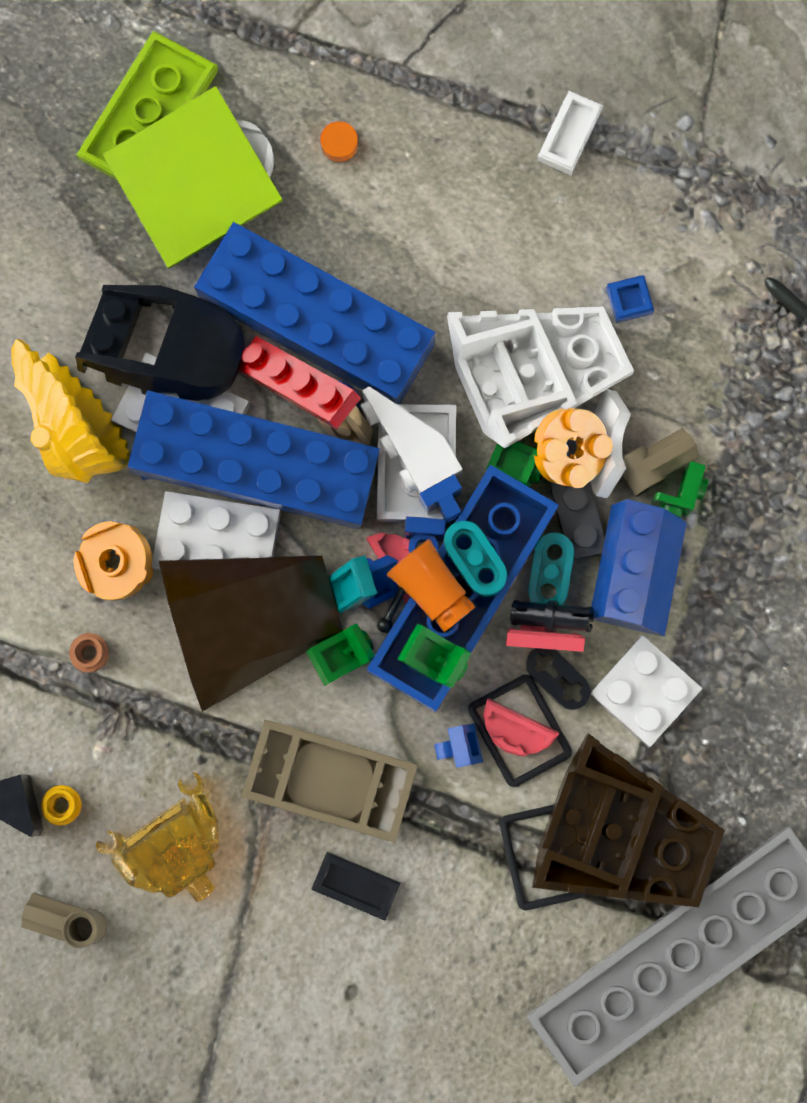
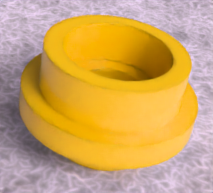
M66 785L50 788L44 794L41 801V811L45 819L59 826L75 821L82 808V801L78 792ZM62 797L69 803V807L64 813H60L56 809V802Z

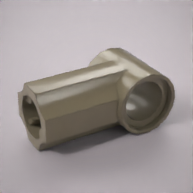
M681 428L648 448L642 446L624 456L623 460L626 470L622 476L634 496L638 497L665 480L664 477L688 465L690 461L693 462L698 459L700 455L697 445L691 435L684 428Z
M38 893L31 894L21 916L22 928L65 941L73 948H84L96 944L104 938L107 932V921L102 912L96 909H84ZM82 917L88 919L92 925V934L88 939L81 937L77 930V924Z

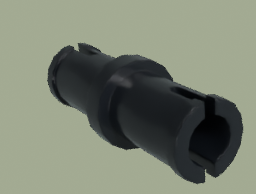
M514 600L511 605L512 608H516V611H510L511 625L545 627L547 632H556L557 629H568L590 633L593 625L589 624V621L594 622V609L591 606L559 605L557 600H549L547 604Z

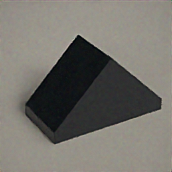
M20 774L0 780V820L29 837L40 836L44 828L30 775Z

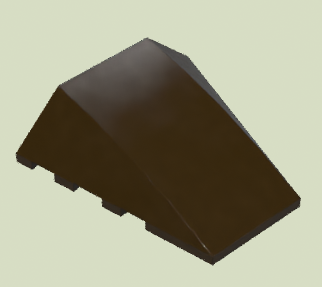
M322 555L158 560L173 622L189 677L202 712L306 653L308 649L343 631Z
M588 733L565 772L553 811L550 814L538 848L532 888L699 908L725 830L688 803L678 799L664 789V786L637 770L630 765V762L617 753H613Z

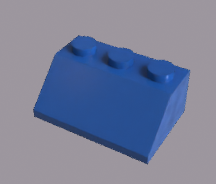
M629 499L611 505L591 605L594 609L595 621L661 637L665 636L687 522L664 508Z

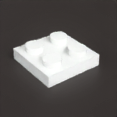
M642 635L591 691L590 696L649 748L703 688Z

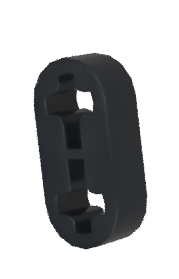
M535 648L528 655L526 660L528 674L560 707L566 710H577L587 703L591 693L588 682L557 650ZM539 654L543 658L548 654L552 656L554 660L550 665L558 674L556 678H553L545 670L540 674L534 669L537 665V661L534 658L536 655ZM560 678L570 686L575 683L581 686L578 692L581 697L579 702L574 699L566 702L562 696L566 691L557 682Z

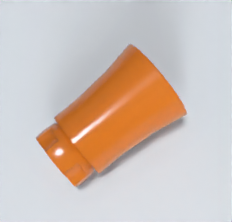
M431 539L418 546L386 574L404 589L432 621L436 619L437 624L444 632L475 608L474 604L464 596L467 592L445 565Z

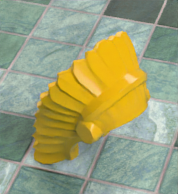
M16 339L11 347V360L16 377L14 386L24 394L29 403L34 424L30 441L34 447L39 449L48 472L54 477L88 483L95 475L117 472L126 468L131 455V451L127 449L128 441L122 438V427L115 425L111 421L113 414L103 411L101 399L94 398L92 389L83 388L78 377H71L68 366L60 367L57 358L52 354L48 353L40 359L38 351H31L30 346L24 340Z

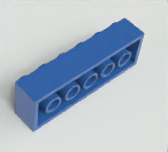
M235 222L230 226L194 286L199 298L222 307L236 321L361 390L371 387L395 404L402 403L435 346V332Z
M147 390L128 469L131 474L359 529L362 525L380 448Z
M490 465L456 522L469 521L476 524L482 530L506 567L507 579L504 587L499 593L489 597L475 594L468 587L447 555L443 542L438 550V554L454 578L467 592L464 596L474 604L475 608L444 632L437 624L436 619L432 621L410 597L368 666V673L434 713H437L451 688L434 682L397 660L417 624L423 625L454 645L465 648L472 654L559 505ZM460 537L456 541L457 547L461 550H467L472 545L468 537ZM482 570L478 574L479 580L482 583L488 584L494 580V575L489 570Z

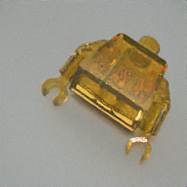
M193 772L194 777L197 779V786L193 790H185L183 781L181 779L178 781L180 791L191 799L189 804L185 798L181 799L125 840L119 832L108 830L107 832L112 836L114 842L110 849L102 841L96 842L95 847L97 851L101 854L112 856L111 863L128 885L153 894L162 892L168 898L174 897L186 888L196 902L204 900L214 891L215 885L206 873L216 865L213 854L219 848L218 819L207 795L202 794L204 782L197 773Z

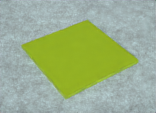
M216 86L103 154L168 269L224 237L233 222L242 226L283 201Z

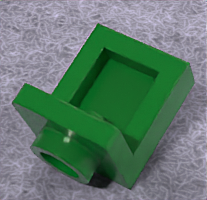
M519 441L507 448H503L497 443L485 469L487 470L492 465L529 488L533 482L539 484L543 477L537 469L534 456H538L537 448H532Z
M690 461L684 468L677 497L657 492L652 498L651 505L664 508L680 519L682 515L688 516L694 510L696 500L702 501L706 493L709 478L703 477L706 465Z
M357 623L306 651L324 686L368 663L375 657L371 638L364 630L360 629Z
M417 624L397 660L434 682L452 688L466 673L467 661L471 652L454 645L425 626Z

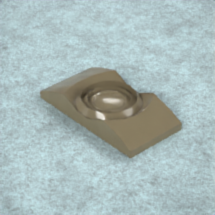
M264 720L241 797L395 843L418 765Z

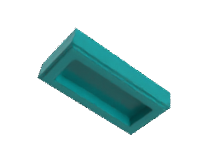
M366 555L352 558L328 576L339 614L352 611L377 594Z

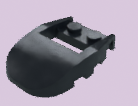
M161 285L102 286L101 299L81 350L75 356L79 372L85 373L87 367L105 373L107 382L120 387L124 383L139 388L143 395H146L148 390L156 393L178 394L180 399L193 401L215 398L231 387L242 362L245 341L238 323L229 312L199 297ZM152 303L171 305L174 312L155 364L123 359L142 306L151 307Z

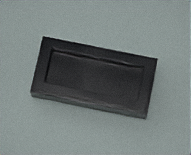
M327 851L311 890L386 921L401 882Z

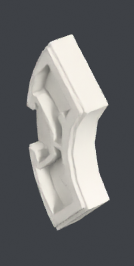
M610 389L604 391L594 413L604 424L607 436L611 438L613 443L612 452L606 458L602 470L590 481L595 495L602 498H608L626 470L622 457V441L625 427L631 416L617 391Z

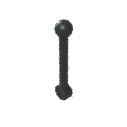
M399 587L385 617L377 622V628L380 632L387 633L392 628L391 620L405 594L404 589Z

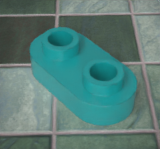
M459 521L452 524L444 536V549L468 587L475 594L483 597L499 593L506 583L507 570L482 530L476 524L469 521ZM468 537L472 545L467 550H461L456 545L457 539ZM482 570H489L493 573L494 580L488 584L482 583L479 580L478 574Z
M548 533L542 536L535 546L528 588L531 602L547 604L549 600H557L559 605H563L567 599L575 551L573 543L564 534ZM553 544L559 545L562 548V556L557 560L551 559L547 554L548 548ZM546 583H551L556 588V594L552 598H546L541 593V588Z

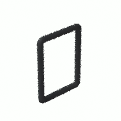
M521 675L475 700L468 706V712L505 781L511 787H517L567 760L572 755L569 743L530 675ZM526 682L550 727L559 731L557 740L564 752L513 779L476 709L485 705L487 698L494 700Z
M554 805L505 815L500 819V829L517 904L524 911L576 900L588 895L569 892L525 902L507 823L550 814L553 811Z

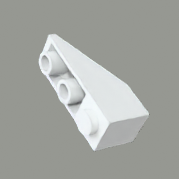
M371 387L362 390L365 403L361 404L360 407L369 424L372 426L377 423L384 436L379 440L390 459L397 457L404 470L400 471L399 475L409 493L416 490L419 495V493L453 474L457 479L462 477L463 469L441 433Z

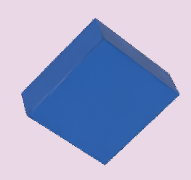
M644 275L607 284L606 290L616 323L653 314L654 307Z

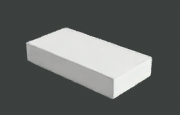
M568 91L540 150L537 161L572 175L602 112L603 105Z

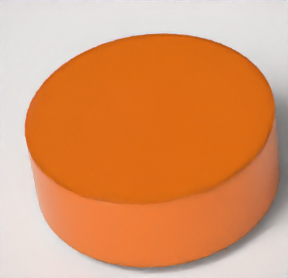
M342 121L328 124L320 136L322 152L328 159L334 162H345L351 159L358 149V136L355 129L350 124Z

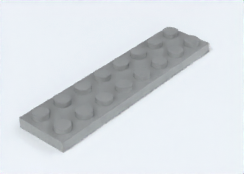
M785 827L706 885L699 908L677 905L526 1015L574 1087L807 918V850L792 829Z

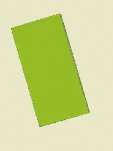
M152 31L77 152L78 159L117 180L103 154L205 93L219 71L218 66L159 33Z

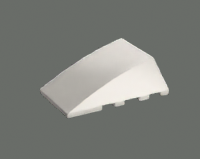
M604 307L554 308L552 313H536L534 309L519 310L518 314L497 315V311H481L480 315L462 316V312H448L447 315L456 371L483 433L503 448H507L536 431L542 420L551 412L558 409L575 408L631 376L634 372Z

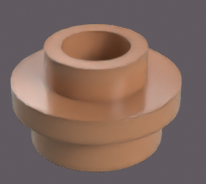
M85 633L78 636L72 642L69 657L72 664L78 670L92 673L102 669L107 663L109 647L101 636ZM89 646H94L97 651L95 658L92 660H86L84 657V651Z

